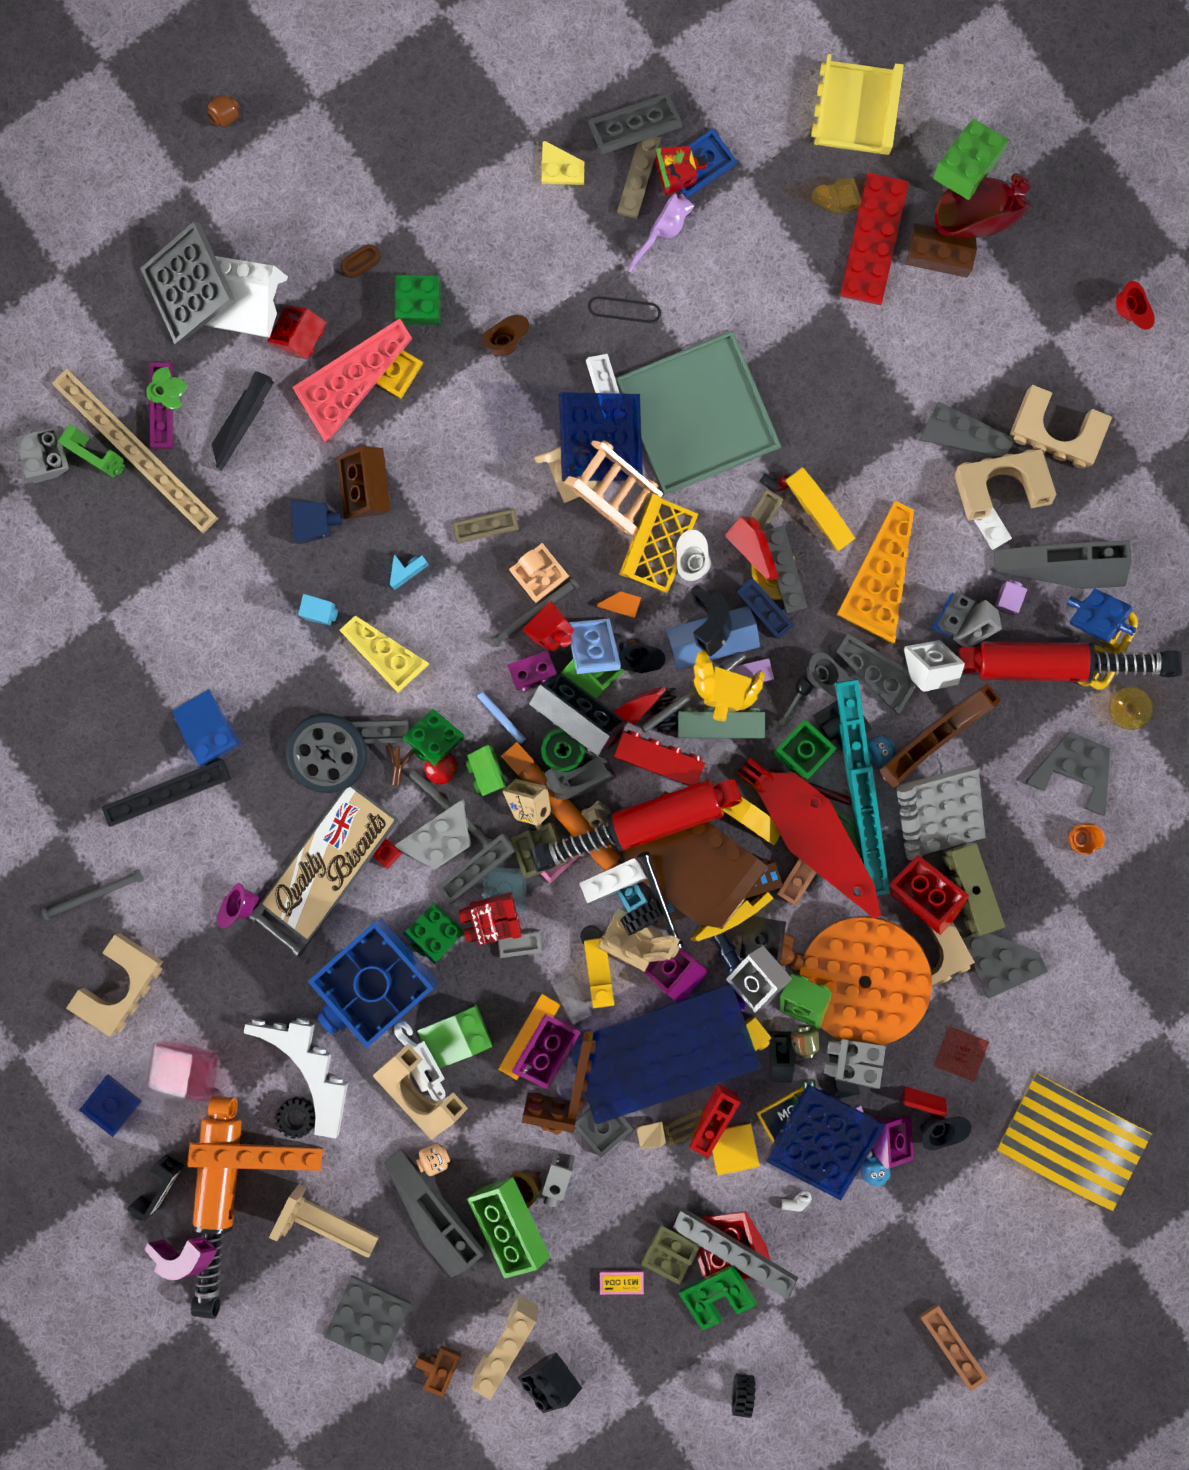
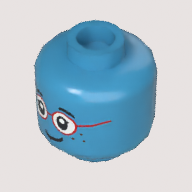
M883 735L867 741L870 764L875 767L887 763L896 752L893 741Z
M874 1153L871 1158H862L860 1166L864 1181L875 1187L884 1185L890 1178V1168H885Z

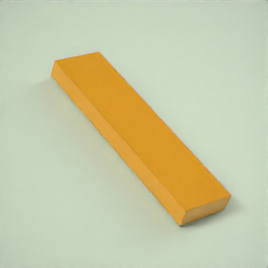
M543 993L541 994L498 1070L515 1080L519 1078L518 1075L512 1072L514 1066L544 1014L555 1015L561 1005L560 1003Z

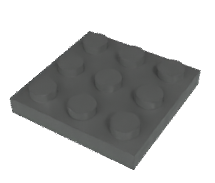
M352 1275L324 1338L383 1365L411 1302Z

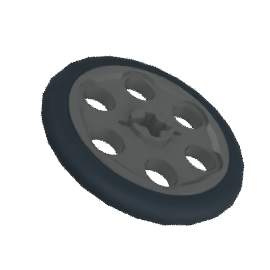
M325 713L311 715L296 725L289 735L286 745L288 767L293 776L310 790L329 794L341 792L352 786L359 779L366 764L367 750L364 739L359 730L343 717ZM315 728H321L324 731L322 739L314 737L313 730ZM336 732H342L345 735L344 743H337L335 741L334 735ZM301 744L310 746L311 752L309 755H303L300 752ZM329 749V750L331 751V752L329 753V755L331 756V758H330V757L324 758V757L322 756V755H323V751H322V750L325 751V750ZM344 752L352 754L353 761L351 763H345L342 760ZM309 764H315L318 767L317 775L309 774L307 770ZM330 768H336L339 771L338 779L330 778L328 774Z

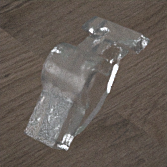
M732 741L716 743L710 749L708 757L702 758L701 761L705 762L707 767L715 764L725 765L730 761L737 745Z

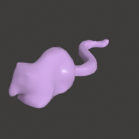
M674 193L669 198L655 221L648 240L633 259L628 270L629 272L634 269L640 258L653 245L657 236L671 239L681 231L685 217L694 208V205L683 194H680L678 198L677 194Z

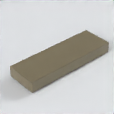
M515 509L452 522L457 544L519 530Z

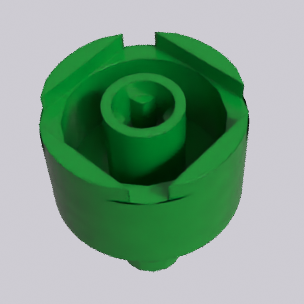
M561 728L551 731L542 742V758L551 769L568 772L578 767L584 758V745L572 739ZM562 744L564 747H569L566 756L557 753Z

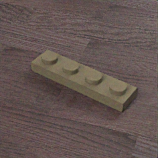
M655 136L637 143L617 214L638 219L655 161V151L659 148L661 137Z

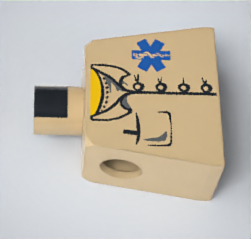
M515 779L503 790L513 816L516 820L529 823L531 830H539L543 826L542 822L551 813L547 786Z

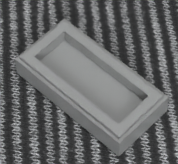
M540 930L524 932L521 934V938L517 939L511 937L498 940L500 958L543 952Z

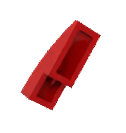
M659 687L639 693L625 701L613 712L625 721L635 725L667 689Z

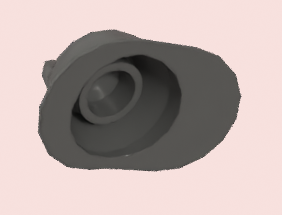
M823 652L814 654L809 661V666L806 668L809 683L818 689H823L834 697H837L835 683L850 680L847 673L828 654Z

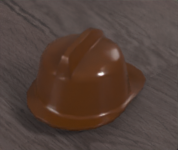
M516 314L503 319L483 334V346L492 350L495 357L512 354L517 348L518 340L529 329L527 318Z
M525 1169L520 1172H514L509 1178H514L529 1209L537 1200L542 1189V1183L539 1178L540 1172L534 1173L531 1170Z

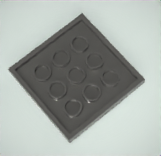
M192 222L140 268L174 344H182L235 300L200 222Z

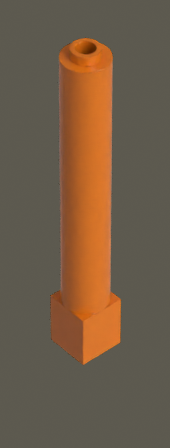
M518 742L501 756L523 781L547 786L551 812L574 838L578 837L579 833L581 835L586 834L587 830L589 832L595 831V828L589 824L569 799H556L553 791L550 790L546 783L545 772ZM610 844L608 848L602 846L600 851L593 849L590 854L604 871L621 864L618 861L621 858L620 855Z

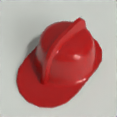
M1129 281L1125 285L1123 292L1116 296V309L1121 317L1133 321L1135 325L1143 330H1149L1155 323V316L1140 283Z

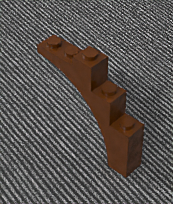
M988 683L951 707L941 718L923 729L914 739L894 753L891 759L879 770L884 780L892 788L900 784L917 766L946 742L992 710L1001 701Z

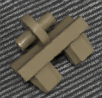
M597 801L592 807L582 810V816L593 828H604L603 824L606 827L609 826L607 816L611 812L606 804Z

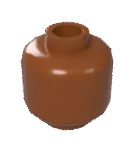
M220 94L208 103L207 115L215 126L218 127L220 125L225 128L239 118L237 110L239 104L234 97Z

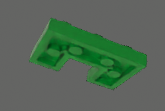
M732 1265L681 1289L679 1292L680 1297L702 1331L720 1323L722 1319L713 1305V1301L726 1296L737 1314L755 1307L757 1303L742 1277Z

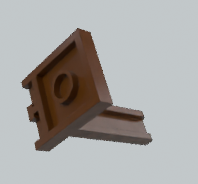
M593 1031L584 1032L571 1100L528 1092L521 1123L574 1133L577 1112H582L584 1098H581V1093H586L588 1079H584L585 1073H590L592 1060H589V1054H594L596 1041L592 1040Z

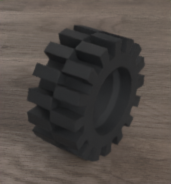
M650 901L632 910L622 917L620 921L627 934L632 935L654 924L663 915L655 901Z
M294 1097L285 1101L277 1110L278 1113L275 1117L277 1119L276 1126L280 1127L279 1132L283 1131L285 1133L284 1136H291V1139L296 1137L299 1139L304 1135L306 1136L315 1125V1108L311 1105L312 1102L306 1101L304 1097ZM294 1109L302 1111L305 1117L303 1124L293 1125L288 1117L290 1111Z
M736 1373L734 1376L731 1397L733 1416L752 1417L756 1392L754 1375Z

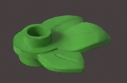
M168 367L156 370L152 377L153 382L147 386V397L152 402L162 403L170 410L181 408L182 404L178 397L186 391L187 384L180 378H171ZM156 388L160 391L161 395L156 393Z

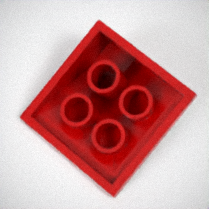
M746 1211L700 1217L771 1260L767 1245ZM699 1247L696 1253L703 1278L708 1277V1273L710 1276L731 1266V1264L703 1247ZM736 1268L742 1279L752 1278Z

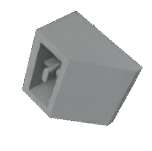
M59 427L16 437L25 477L29 481L38 483L57 478L69 469L64 446L58 443L61 437Z

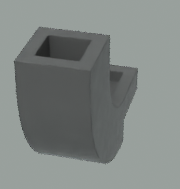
M599 756L572 771L561 772L550 769L544 773L547 778L546 783L548 787L553 791L556 799L559 800L585 795L616 778L608 760Z

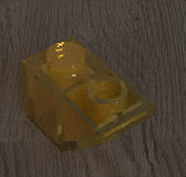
M842 178L829 186L826 184L820 185L813 190L811 195L812 202L837 215L859 209L862 202L854 178L848 180L847 178Z

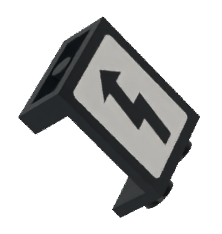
M167 1154L154 1164L150 1172L159 1176L165 1182L152 1202L140 1196L128 1206L127 1210L131 1212L135 1219L146 1221L158 1210L184 1165Z

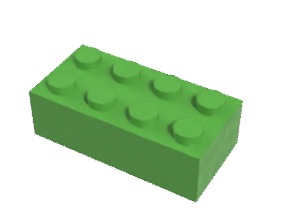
M513 1177L482 1186L467 1198L504 1279L535 1271L550 1258V1254Z

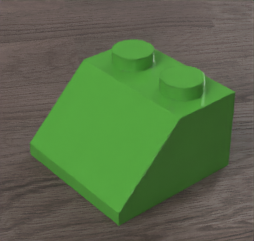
M573 659L561 673L597 699L624 670L620 668V670L577 674Z
M791 973L790 977L792 980L785 986L780 997L779 1011L820 1029L831 1001L832 991H829L822 984L816 985L809 982L802 975L796 976Z

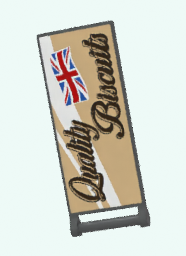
M353 785L343 790L262 902L249 916V919L254 923H259L292 949L294 955L300 957L305 952L309 942L398 822V819ZM264 910L268 911L301 937V942L298 944L263 916Z

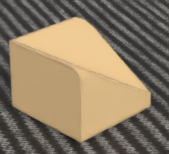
M662 1121L643 1123L637 1127L640 1149L658 1148L666 1143Z

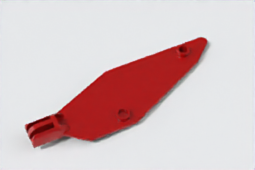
M749 757L747 762L762 773V775L746 764L741 768L754 778L756 782L740 770L737 772V775L757 790L788 850L873 918H878L881 911L875 885L830 800L795 772L769 773ZM854 889H861V895H856Z

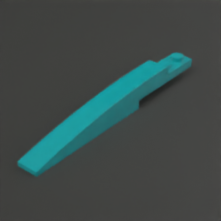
M858 679L836 682L835 687L841 722L839 728L860 858L875 885L877 896L890 894Z

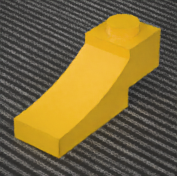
M602 938L584 940L593 1008L614 1006L608 954L598 948Z

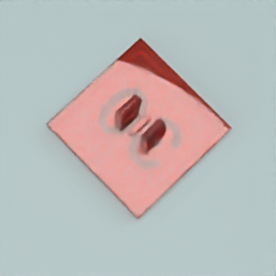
M949 1026L934 1067L975 1082L989 1041Z

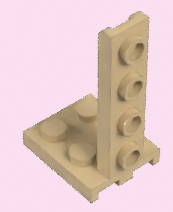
M617 909L598 946L603 951L645 972L649 962L674 958L680 947L677 945L680 939L672 935L662 937L664 933L650 925L635 934L628 935L620 921L628 913Z
M300 1184L289 1196L269 1238L278 1241L281 1235L285 1237L295 1221L365 1257H370L379 1238L378 1235L302 1197L306 1187Z

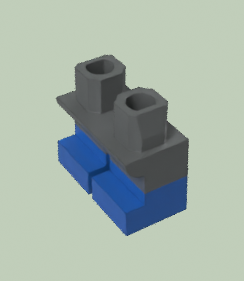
M958 591L952 592L942 609L944 611L940 612L932 628L952 638L958 633L975 601Z

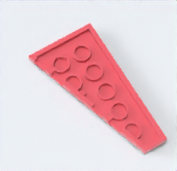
M401 319L393 322L292 387L326 443H328L412 340Z

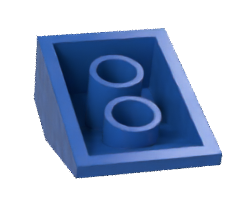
M210 689L172 711L185 742L199 766H206L241 745Z

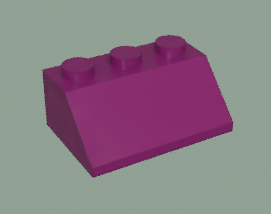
M544 1014L512 1072L548 1089L581 1032L570 1022L556 1015Z

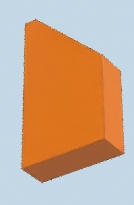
M620 591L598 603L597 608L635 618L641 597Z

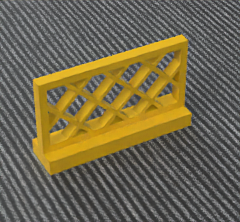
M654 493L651 494L637 526L639 529L632 539L619 575L668 593L677 571L676 547H673L669 536L678 532L682 535L684 529H687V531L692 530L698 514L666 501ZM661 504L669 507L672 516L662 520L659 514ZM686 514L693 517L688 526L681 528L677 516ZM673 518L678 530L668 534L663 522ZM660 524L665 536L654 540L651 530L653 526ZM666 538L670 550L660 554L656 542ZM653 544L657 556L646 559L643 552L644 548L647 545ZM672 552L675 558L674 565L666 568L662 555ZM659 558L663 569L652 573L648 562ZM645 563L649 576L641 578L634 575L637 567ZM665 572L668 579L666 586L658 585L654 575Z

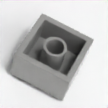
M762 946L749 954L726 980L756 1013L770 1003L792 978L768 950Z

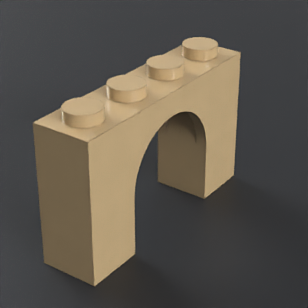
M1032 385L1025 394L1009 436L1014 438L1013 441L1020 445L1029 444L1033 446V450L1042 449L1043 453L1045 451L1053 454V458L1059 461H1065V459L1073 462L1072 465L1076 468L1085 469V467L1088 468L1093 465L1112 417L1092 409L1086 414L1080 431L1074 440L1067 442L1058 441L1047 433L1043 424L1044 413L1052 392Z
M1030 449L1015 455L1006 454L995 459L985 458L975 463L965 462L957 467L955 473L956 483L968 521L989 517L993 506L986 482L997 475H1009L1019 480L1025 489L1030 508L1050 505L1056 496L1042 449L1035 451Z
M952 922L941 935L927 925L939 948V961L931 971L932 985L938 982L942 984L949 981L951 975L956 972L961 974L971 968L970 965L975 962L954 923Z
M121 933L113 936L103 954L120 964L127 971L130 978V989L126 997L121 1002L110 1003L86 988H82L77 991L66 1008L109 1037L116 1033L120 1034L127 1024L124 1021L128 1014L130 1016L133 1015L139 1006L136 1002L140 996L144 997L151 987L148 985L152 978L156 979L163 969L160 967L163 963L161 959Z
M408 1043L390 1058L373 1077L432 1140L454 1124L468 1108L454 1092L442 1101H432L424 1097L416 1089L411 1079V1071L423 1059Z
M522 1295L518 1296L508 1313L507 1323L491 1353L485 1352L475 1369L471 1386L472 1390L491 1400L537 1322L538 1305Z

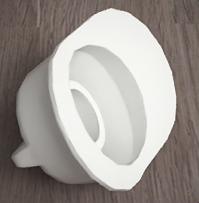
M697 530L684 532L679 537L676 547L677 569L681 578L687 581H695L702 578L710 569L711 560L708 554V544L701 532Z

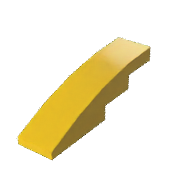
M803 467L785 480L803 509L812 517L821 532L825 533L836 551H840L855 539L831 502Z
M768 892L757 895L750 903L744 900L723 929L700 926L689 938L691 941H700L729 930L757 913L773 897Z

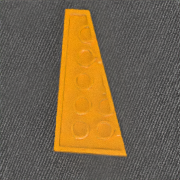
M896 500L893 502L836 614L892 644L895 643L898 613L902 598L906 558L908 557V545L914 515L913 509Z

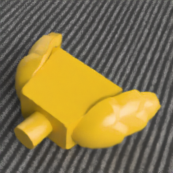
M704 650L698 652L696 656L694 685L698 694L704 698V704L715 708L714 720L725 722L727 712L732 713L744 710L756 702L758 694L763 688L765 678L762 670L748 678L719 667H713L708 654Z

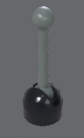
M799 678L796 683L797 696L784 717L778 721L781 727L787 724L786 720L800 697L810 694L814 688L812 684L802 678Z

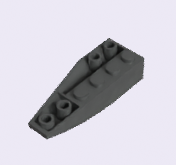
M1130 540L1043 545L994 551L995 572L1080 589L1125 587L1132 562Z
M402 1148L384 1162L423 1244L451 1278L467 1270L484 1255L485 1247L424 1174L420 1172L419 1168Z

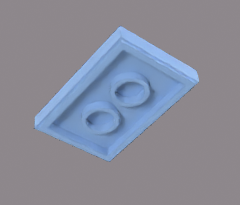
M610 619L569 622L574 628V633L570 636V644L577 674L620 670L621 664Z

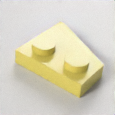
M543 141L542 184L584 185V161Z

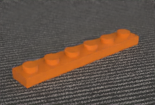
M190 1142L187 1165L188 1167L321 1171L323 1148Z

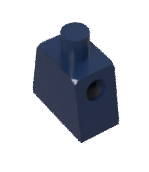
M290 501L294 542L298 545L331 536L330 526L342 525L341 512L329 513L326 503Z

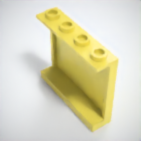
M828 54L826 62H822L820 69L823 83L819 82L817 96L821 97L820 103H816L814 116L818 117L817 124L813 123L811 137H815L814 145L889 155L893 147L904 65L895 63L892 70L830 61L831 54Z

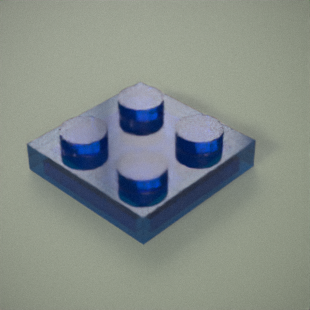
M108 1074L79 1111L110 1136L114 1137L142 1100Z

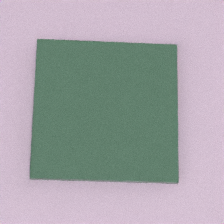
M733 330L615 378L663 496L781 448V444Z

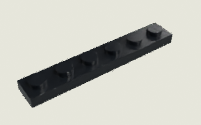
M219 760L101 808L108 826L113 827L232 779L225 761Z

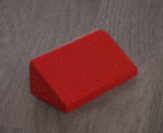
M907 1086L904 1087L901 1096V1102L904 1105L940 1116H947L946 1098Z

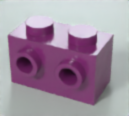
M548 650L507 665L516 690L521 689L522 692L534 689L533 684L543 683L556 675Z

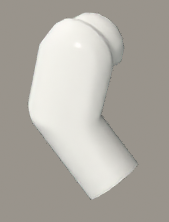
M802 1191L793 1200L782 1199L781 1210L803 1211L812 1200L810 1192Z

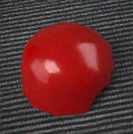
M449 753L436 766L426 761L424 771L431 782L443 785L454 778L458 769V763L455 756Z

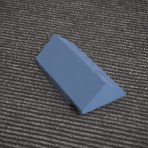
M749 606L729 611L732 622L730 636L719 651L713 656H709L710 661L760 647L757 624ZM708 617L665 629L677 670L695 665L698 652L703 650L696 646L693 632L705 623Z

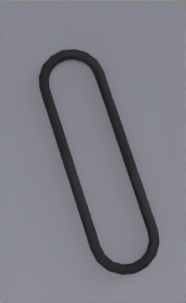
M596 296L588 304L589 312L597 317L654 323L661 316L659 306L650 302ZM596 299L650 305L657 308L658 316L654 320H643L597 314L592 311L591 304Z

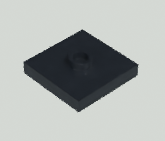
M753 915L746 919L744 922L740 958L745 959L749 954L764 946L774 959L781 964L786 921Z

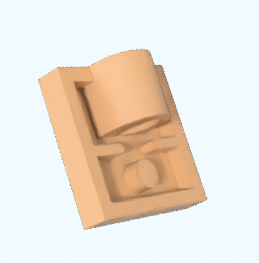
M543 543L534 550L527 552L519 559L518 563L509 569L535 603L539 602L569 578V575Z

